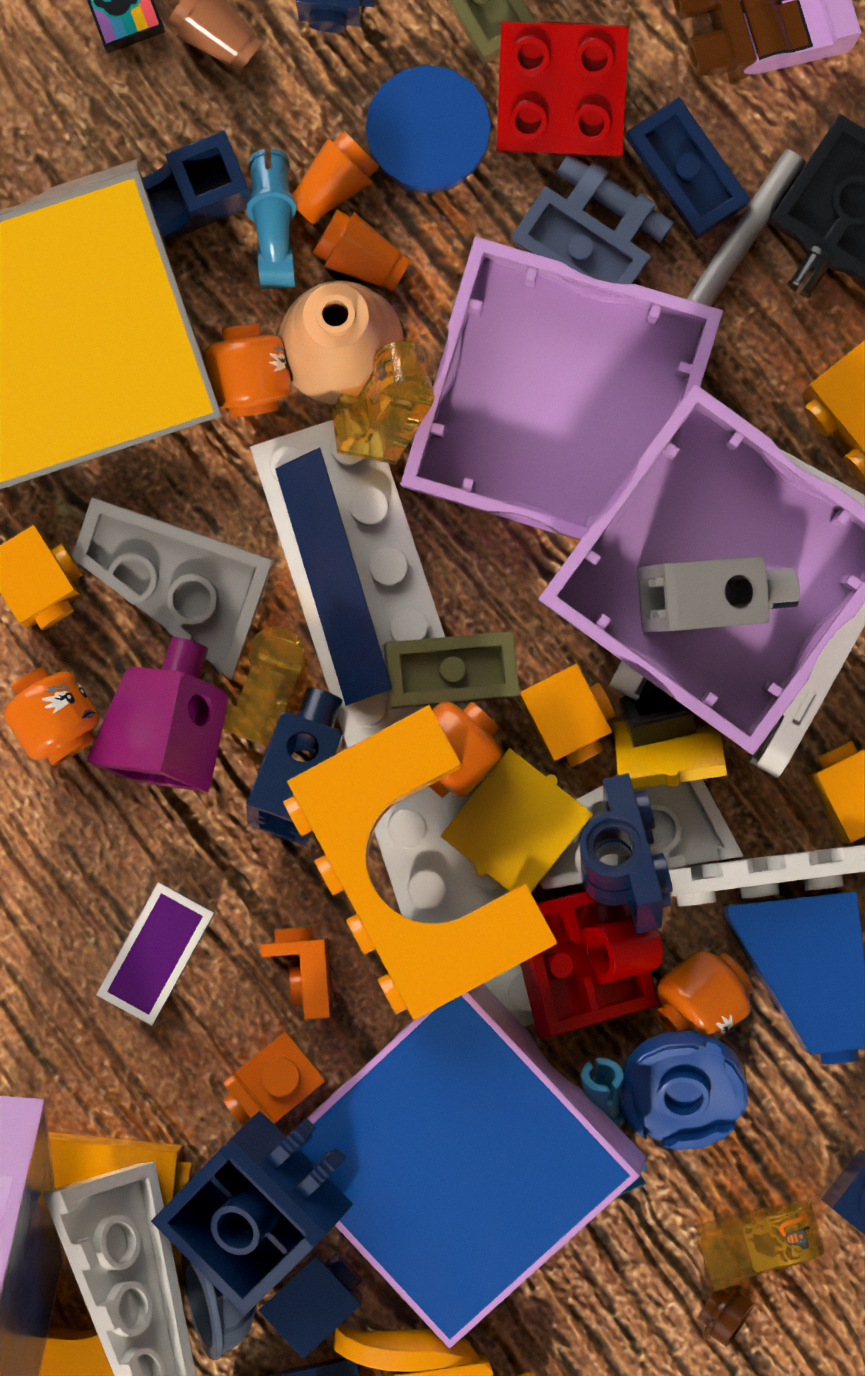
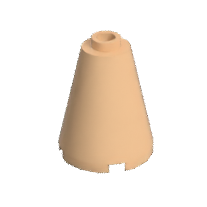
M352 281L326 282L304 292L287 310L279 330V336L283 339L293 385L315 402L323 404H362L367 399L379 394L377 385L370 391L366 399V393L368 394L369 387L366 392L367 385L370 382L371 386L374 384V379L372 380L374 376L373 367L375 361L381 354L389 350L390 353L384 362L391 359V361L385 363V369L391 363L392 371L386 372L385 378L394 377L398 372L403 355V331L393 307L375 290ZM383 357L376 365L375 373L377 369L382 365Z

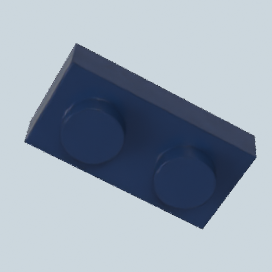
M680 97L627 131L626 140L695 240L748 206L750 198Z

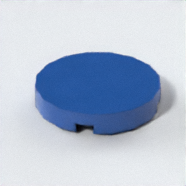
M423 65L402 70L382 84L369 105L365 130L371 158L380 166L379 169L381 168L385 175L405 190L431 194L454 189L464 182L475 171L477 166L479 167L487 154L491 123L486 101L471 81L452 69Z
M690 1030L664 1032L642 1042L626 1058L622 1068L623 1084L621 1087L620 1104L623 1116L634 1132L646 1140V1134L653 1139L661 1140L662 1147L675 1150L698 1149L725 1139L735 1129V1122L741 1117L742 1111L744 1115L748 1105L745 1067L734 1050L715 1037L703 1036Z

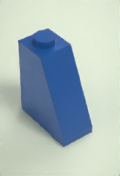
M844 891L721 905L723 919L801 1049L809 1054H820L821 1064L858 1061V1049H865V956L857 892Z

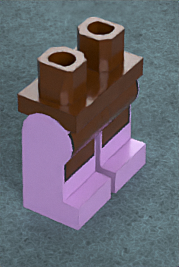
M672 0L680 20L709 13L714 31L690 37L688 41V54L694 74L696 76L727 72L730 82L747 78L749 74L765 73L851 52L862 33L852 0Z

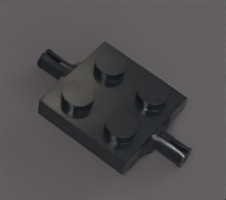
M841 114L838 115L768 222V224L798 242L807 254L792 279L787 283L796 292L808 272H811L812 275L799 293V295L805 298H811L813 291L828 268L844 272L865 286V129Z

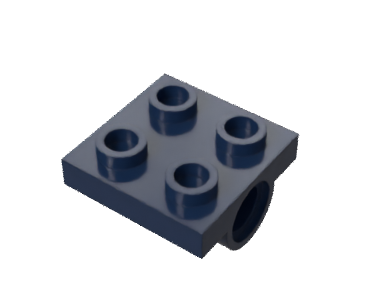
M626 773L603 779V813L587 823L580 838L581 879L586 892L597 902L609 906L628 903L636 934L662 928L663 908L671 906L669 892H673L664 854L651 855L649 845L654 844L652 829H655V822L647 792L643 790L634 793L630 775ZM608 854H618L625 857L627 861L623 864L612 866L601 862L600 859Z

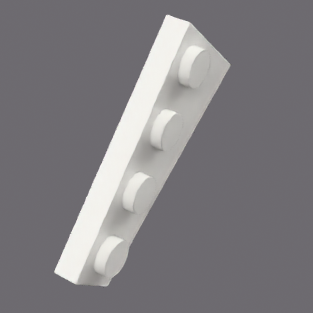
M865 844L671 868L668 870L673 892H669L671 897L677 896L679 907L716 902L715 891L740 888L742 899L780 894V882L803 879L805 891L844 886L842 874L865 872Z
M156 1163L134 1164L43 1192V1198L114 1376H196L171 1241L151 1222L164 1208Z

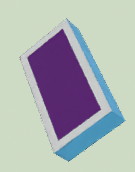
M158 882L96 995L153 1026L216 912Z

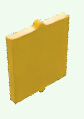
M693 713L697 733L634 747L625 722H613L618 775L629 773L633 789L666 784L669 787H676L680 782L727 776L721 732Z
M509 748L440 837L476 865L475 872L477 875L484 876L488 874L509 892L526 883L531 893L593 813L557 786L558 779L555 775H543Z

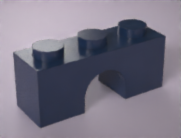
M225 130L166 153V163L157 171L143 177L164 242L246 210L247 199L251 196Z

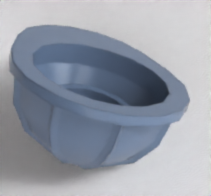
M183 1255V1282L195 1331L209 1359L218 1360L223 1353L238 1346L248 1334L254 1319L256 1305L244 1316Z

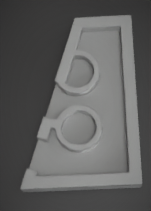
M96 497L91 498L72 555L75 561L132 605L135 604L160 623L171 635L192 640L206 646L208 651L205 659L230 680L235 678L275 561L274 559Z

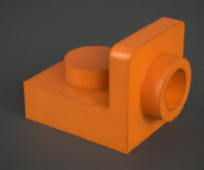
M313 927L275 929V942L260 944L261 957L299 955L300 967L289 968L292 1006L303 1005L304 1020L330 1018L334 1015L328 938L313 939Z
M285 1030L223 1082L226 1089L230 1092L223 1101L242 1126L259 1110L275 1125L279 1119L323 1084L326 1078L289 1032Z

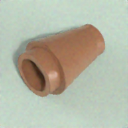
M181 0L167 21L178 30L177 38L229 66L232 65L241 73L264 44L263 41L255 36L251 28L226 0Z

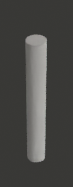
M789 149L784 150L686 298L687 300L710 307L713 305L806 164V161L799 154Z

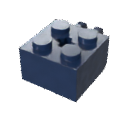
M259 1110L151 1220L244 1316L328 1234L353 1205L328 1179L346 1157L335 1147L331 1152H326L313 1164L300 1151L312 1138V1132L316 1129L307 1118L286 1137Z

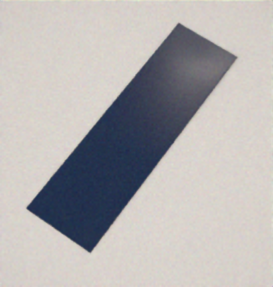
M319 447L275 468L345 706L388 691L392 689L321 448Z

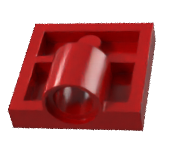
M502 21L496 151L623 156L629 25L561 21Z
M586 890L537 903L557 941V944L520 963L538 1038L553 1037L658 1005L650 971L659 968L662 962V940L658 929L636 934L628 903L618 906L604 905L590 897Z

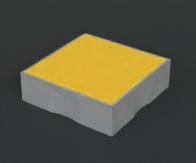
M137 160L51 187L27 202L0 210V489L222 416L190 316L186 312L168 259L166 245Z

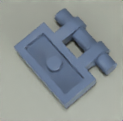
M568 154L559 166L556 174L575 186L569 197L565 199L545 186L511 236L510 243L520 250L563 262L570 268L597 280L619 284H634L650 260L651 255L631 243L641 230L661 243L674 222L654 210L657 203L642 193L636 198L609 180L607 177L610 172L597 163L593 162L588 166L572 154ZM593 199L622 218L614 231L585 212V209Z

